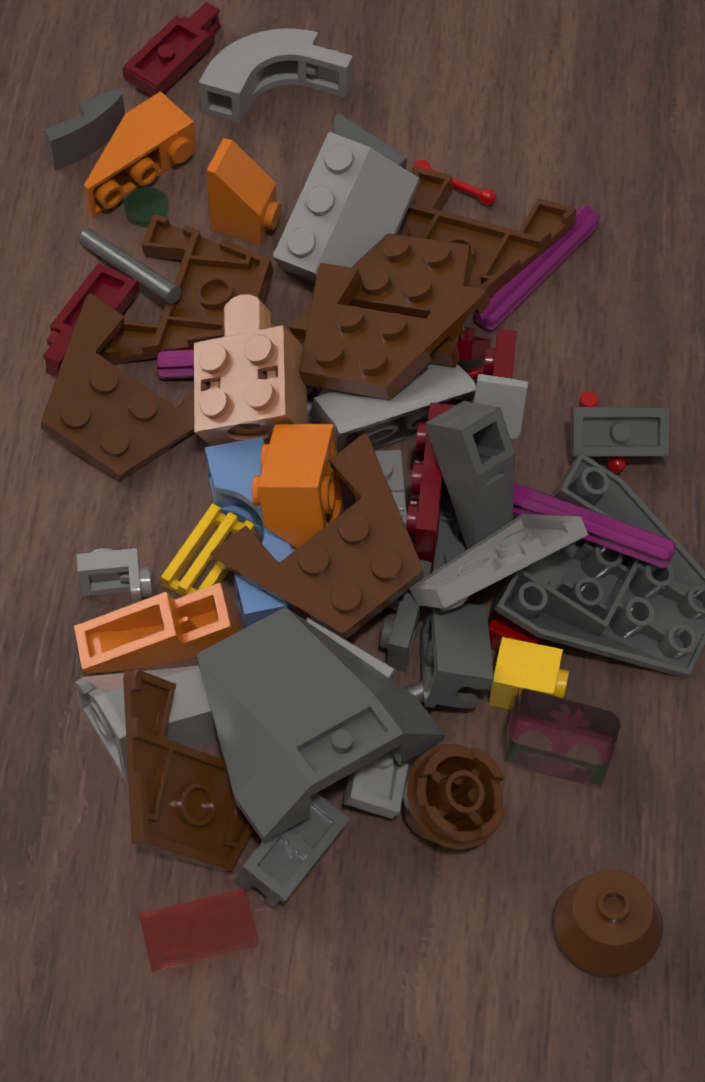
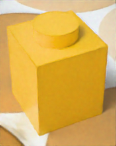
M502 637L489 705L512 710L518 692L519 711L523 688L564 699L569 670L560 669L563 649Z

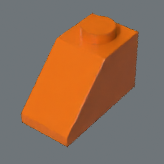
M223 138L206 170L210 229L261 245L268 229L274 230L281 216L282 205L277 203L276 182L233 140Z

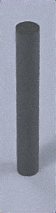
M85 229L79 237L80 244L129 277L137 280L138 283L168 303L173 304L179 300L181 289L92 229Z

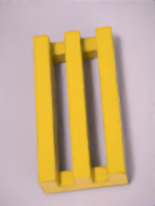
M212 503L162 574V586L181 596H186L221 583L229 570L226 571L215 564L199 589L192 588L201 573L212 561L210 553L224 542L230 532L235 534L245 525L255 534V524L248 520L241 523L238 521L237 515L231 512L225 515L221 513V507ZM215 526H219L181 581H178Z

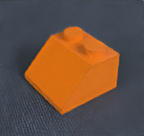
M275 424L270 443L263 444L262 472L261 475H255L252 482L253 504L261 506L264 526L296 549L342 514L345 502L342 479L331 468L329 461L338 454L333 424Z

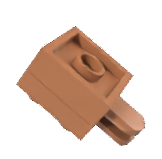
M241 294L232 298L224 306V337L194 343V432L210 446L263 437L264 444H269L275 424H308L307 387L304 385L299 372L304 346L284 325L272 327L271 312L257 297L250 294Z

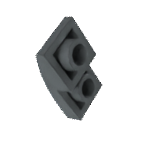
M120 88L78 102L79 117L44 129L48 158L55 171L87 157L110 141L125 115L123 94Z

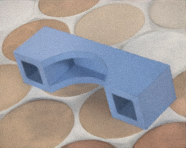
M263 437L205 447L207 475L214 504L221 507V513L225 515L231 512L244 522L248 520L254 523L255 530L263 541L262 544L277 562H281L295 551L296 548L264 526L261 506H255L252 500L253 478L255 475H261L262 472L261 450L264 444ZM234 573L236 598L243 628L284 607L305 620V616L291 609L289 604L268 592L260 591L248 584L246 579Z

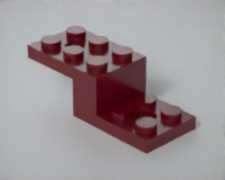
M497 329L496 348H486L484 375L513 378L517 331ZM430 403L428 421L456 405ZM418 421L416 460L413 463L411 502L408 505L406 529L419 560L432 562V573L442 496H450L425 425L426 422Z

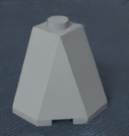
M199 666L144 671L176 684L165 733L166 739L198 749L218 738ZM124 673L83 677L75 681L79 706L125 782L129 785L123 686Z

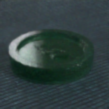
M151 187L134 190L126 197L124 202L126 218L132 224L143 228H148L153 214L167 218L169 215L167 196L162 191Z

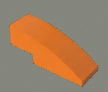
M221 583L175 600L167 592L74 626L81 667L86 674L148 668L195 658L197 653L242 630L235 599Z

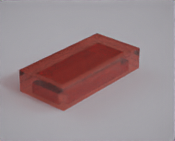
M245 888L139 914L152 972L258 946V936Z

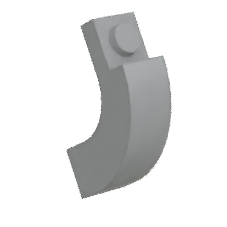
M284 28L248 35L224 48L214 57L199 81L201 113L241 124L251 104L260 94L282 85H300L347 98L353 86V56L319 47L318 32Z

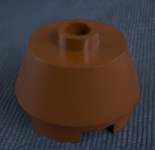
M442 744L432 747L417 759L409 774L402 798L405 818L413 831L427 841L452 849L476 847L493 835L506 815L507 807L503 808V792L500 781L505 779L504 774L494 759L479 748L474 747L470 749L458 744Z
M603 870L577 880L565 890L555 909L554 929L561 948L573 965L589 975L599 978H611L612 976L634 972L653 958L662 940L663 919L655 899L641 881L623 871Z

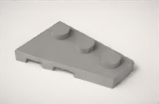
M522 514L421 579L410 588L416 604L419 606L436 607L442 611L450 610L466 602L468 596L587 536L588 532L582 518L579 516Z

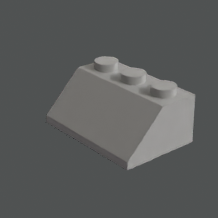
M328 132L272 257L284 273L312 284L316 282L318 267L321 263L352 267L386 234L397 235L418 188L420 179L373 148Z
M429 363L390 401L324 388L317 394L318 397L313 399L310 417L313 424L334 425L338 453L364 433L369 437L375 451L417 437L418 421L428 422L430 403L457 405L463 401L472 402L475 396L476 385L474 380L458 364L453 368Z

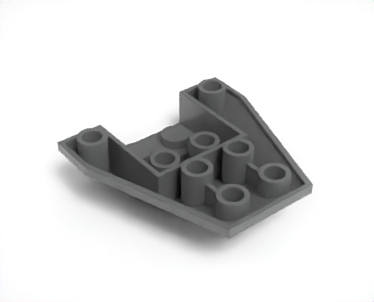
M580 453L551 496L673 540L676 543V549L671 563L667 568L662 569L590 541L579 539L503 578L497 588L494 610L536 637L687 678L690 676L705 645V570L623 479Z
M286 607L197 653L198 665L235 803L263 843L309 818L312 795L389 751L398 763L402 765L445 740V734L415 695Z

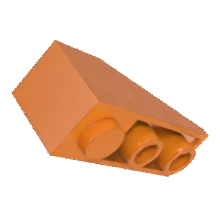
M161 91L124 115L86 180L84 190L87 211L91 218L106 209L113 208L121 199L140 187L149 185L157 176L174 165L185 162L196 152L194 121Z

